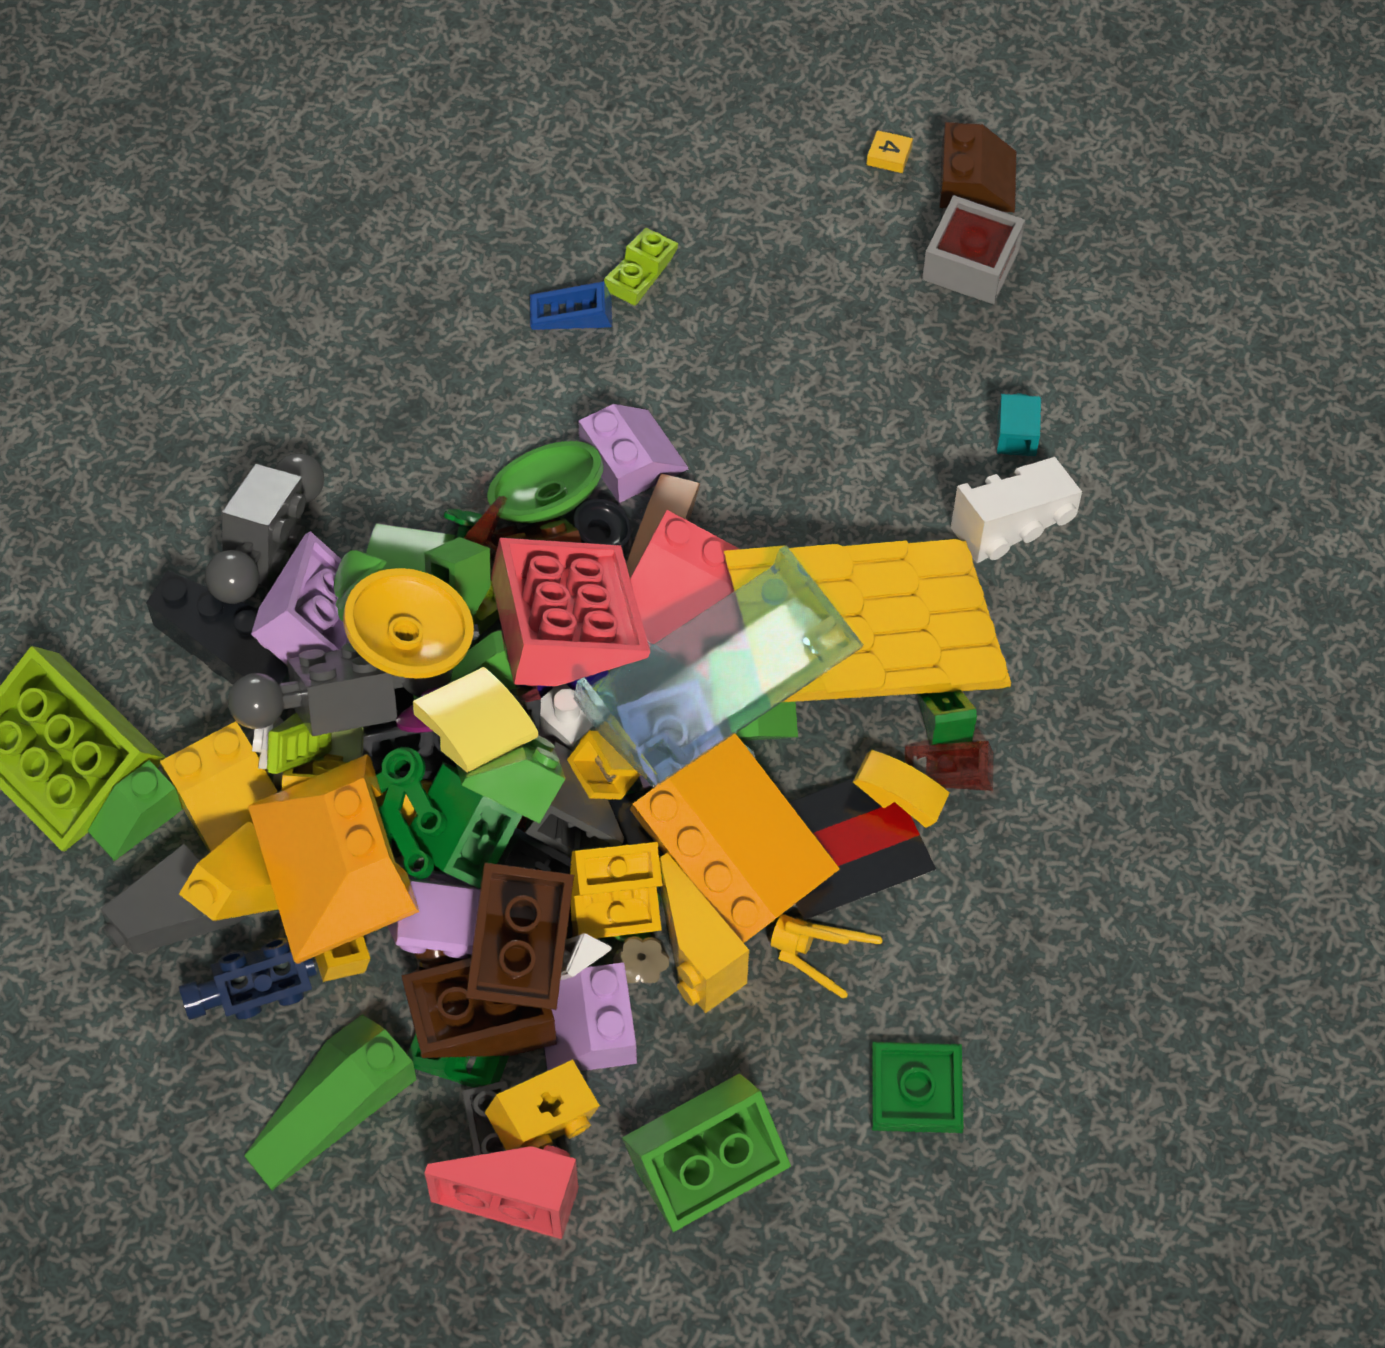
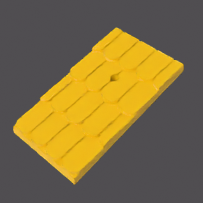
M949 539L908 543L905 540L850 546L828 544L786 548V545L724 551L726 565L764 703L940 693L960 690H988L1011 686L1006 661L1002 655L995 627L991 620L983 589L979 583L972 555L966 541Z

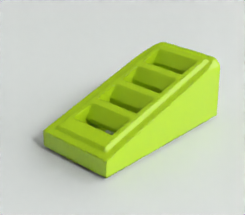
M295 713L268 734V773L278 774L325 756L331 751L332 733L312 736L298 714Z

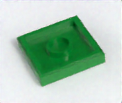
M872 1042V1131L963 1133L962 1044Z

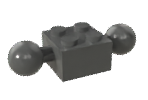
M293 453L282 458L277 463L275 469L255 464L222 511V552L210 560L205 571L206 586L216 599L228 604L243 602L252 596L258 585L269 588L277 574L282 572L289 561L290 554L297 548L305 535V526L301 525V515L305 504L317 498L324 486V472L316 459L307 454Z
M347 643L340 650L329 652L318 649L306 650L301 652L299 657L287 659L289 682L278 684L270 676L261 673H251L241 677L230 689L228 707L232 717L239 724L250 729L266 728L277 721L283 709L293 708L311 735L317 736L396 721L397 710L394 689L404 687L412 695L422 697V693L426 690L449 684L453 669L429 678L399 677L374 667L357 653L351 643Z

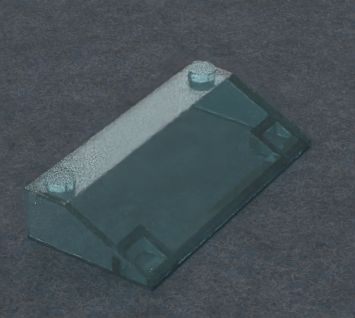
M785 545L779 549L774 564L768 570L650 646L648 658L620 666L592 685L588 683L585 677L577 681L573 699L599 734L655 788L863 647V643Z

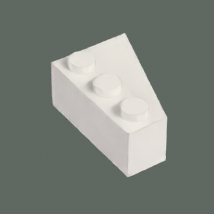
M1056 457L1016 468L1014 472L1016 476L1003 480L997 474L989 476L985 480L987 484L972 489L968 483L957 486L951 529L960 541L967 542L976 563L987 558L991 560L999 559L1008 552L1010 546L1022 540L1025 543L1032 542L1043 533L1045 528L1055 523L1060 526L1067 524L1077 515L1082 491Z

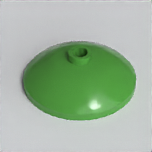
M579 441L556 442L533 449L510 462L495 476L487 492L489 505L498 517L516 523H535L558 518L573 510L594 491L603 474V460L595 447Z

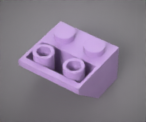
M413 868L415 872L421 870V869ZM433 871L425 879H417L408 874L420 912L388 925L395 944L399 945L402 950L411 953H424L426 949L443 951L445 955L453 958H468L469 954L472 953L480 889L445 872Z

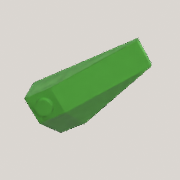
M360 1015L325 1042L244 1157L271 1190L275 1189L416 1081L413 1061L385 1028L365 1015Z

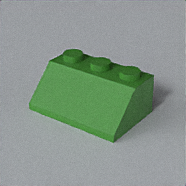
M740 1073L622 1137L636 1172L672 1232L679 1230L792 1167L761 1091Z

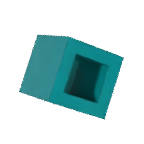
M1022 393L1012 395L1001 394L997 423V454L1037 455L1040 440L1041 397L1028 396Z

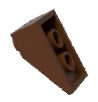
M484 863L466 999L557 1010L574 881L573 874Z
M471 958L401 975L422 1058L514 1056L557 1045L555 1020L552 1010L466 999Z

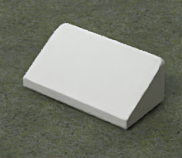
M585 933L566 939L561 980L574 977L608 953L612 947Z

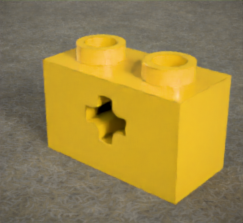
M572 1059L497 1094L486 1109L485 1114L506 1151L530 1146L544 1149L545 1146H551L553 1144L552 1140L565 1134L567 1139H571L586 1131L591 1126L589 1120L600 1105Z

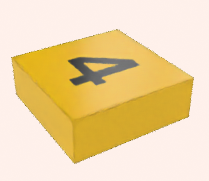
M877 130L867 155V165L903 173L912 149L913 138Z

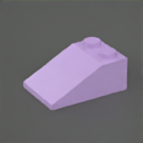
M311 531L304 535L260 605L251 633L264 648L269 649L286 665L287 659L299 657V654L303 651L318 649L329 652L340 650L344 644L350 643L343 621L338 616V608L336 607L338 597L334 592V579L342 559Z

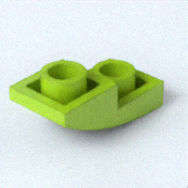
M645 228L626 247L625 258L604 278L610 294L636 306L671 261L678 249V243Z

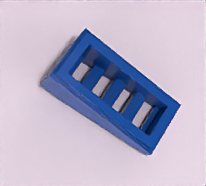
M605 282L530 294L531 329L612 327V297ZM576 303H582V310L576 311ZM591 303H597V307L592 308ZM544 304H551V316L544 317ZM560 304H566V313L560 314Z

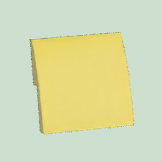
M485 667L413 701L414 715L440 736L441 751L467 773L538 737L536 726L520 703Z

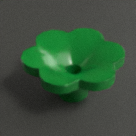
M448 509V511H444L443 516L459 525L456 538L461 537L472 541L476 528L487 529L489 526H493L494 522L493 519L483 517L479 513L458 509Z

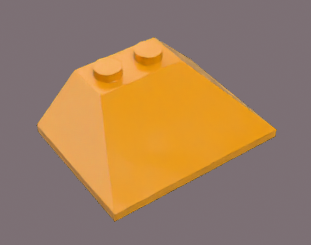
M368 754L248 805L293 960L297 964L420 912L408 874L395 862L375 800L376 797L382 795Z

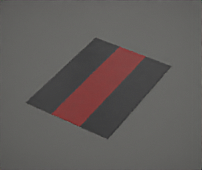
M854 778L789 802L840 868V870L795 903L804 921L936 870L911 815L895 802L883 808L853 783Z

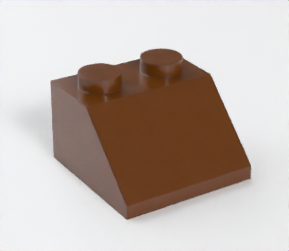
M945 122L941 154L939 208H947L954 195L1001 212L1015 213L1016 150L983 124Z

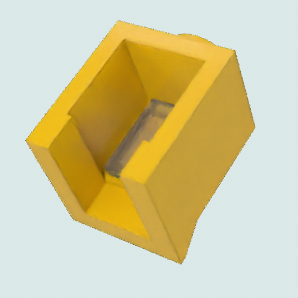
M589 730L580 739L578 746L567 759L588 797L593 799L621 800L644 771L642 767L633 761L616 732Z

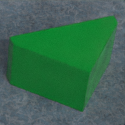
M961 690L917 694L931 749L972 743L977 711Z

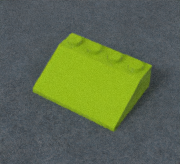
M31 646L0 685V789L63 852L88 833V829L117 783L148 760L158 768L161 765L160 761L166 758L57 652Z

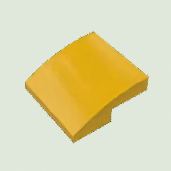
M658 842L572 851L570 874L574 875L571 896L573 937L585 933L596 939L662 931L657 887L663 886Z

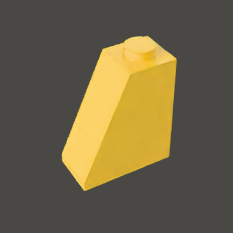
M249 821L196 864L179 892L181 897L213 921L278 910L254 825Z

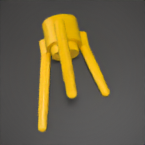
M782 914L774 928L771 947L781 950L779 960L794 965L829 991H832L841 998H846L848 996L847 991L797 956L798 953L807 954L813 938L840 944H848L849 940L881 944L883 939L880 936L810 923Z

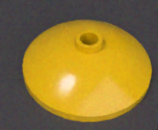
M386 569L365 577L350 592L343 613V624L347 638L357 653L374 667L386 673L404 678H429L453 669L467 654L473 638L474 625L472 615L460 594L443 580L414 569Z

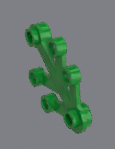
M400 747L385 756L382 763V772L376 775L381 792L387 791L384 803L378 810L389 844H391L392 838H394L404 858L403 865L405 871L414 878L425 879L433 872L434 861L430 855L421 851L401 812L405 795H407L418 814L416 821L418 829L431 837L441 835L446 829L447 819L442 812L433 807L421 784L425 775L423 757L412 748ZM409 763L411 766L410 771L405 777H401L400 769L403 765ZM436 815V825L431 829H427L426 822L428 818ZM423 857V868L415 872L413 869L414 862L418 858Z

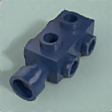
M277 938L262 945V949L245 954L244 952L237 951L222 956L218 963L211 964L214 980L199 985L197 981H193L179 986V990L189 1020L206 1015V1010L221 1005L226 1017L235 1014L237 1019H248L262 1011L261 1005L278 1000L280 1005L286 1006L301 1001L305 996L304 992L312 989L309 977L315 976L317 973L312 958L299 964L295 963L288 940L286 938ZM289 962L283 970L274 968V966ZM246 975L244 981L239 984L231 981Z

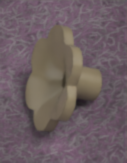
M632 936L625 939L623 949L618 950L614 954L613 962L614 964L624 962L627 983H638L639 981L642 983H656L660 978V972L665 971L669 966V956L662 951L661 942L658 939L648 937L642 940L639 937Z

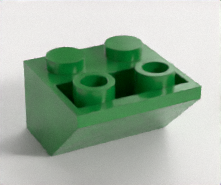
M443 762L426 794L433 807L445 815L447 819L445 831L436 837H431L421 832L416 823L417 813L409 828L421 851L432 857L435 866L443 872L480 889L484 863H498L523 815L462 786L457 768ZM436 815L428 818L426 822L427 829H431L436 825Z

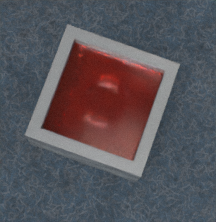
M953 195L926 250L922 280L994 305L1021 248L1025 219Z

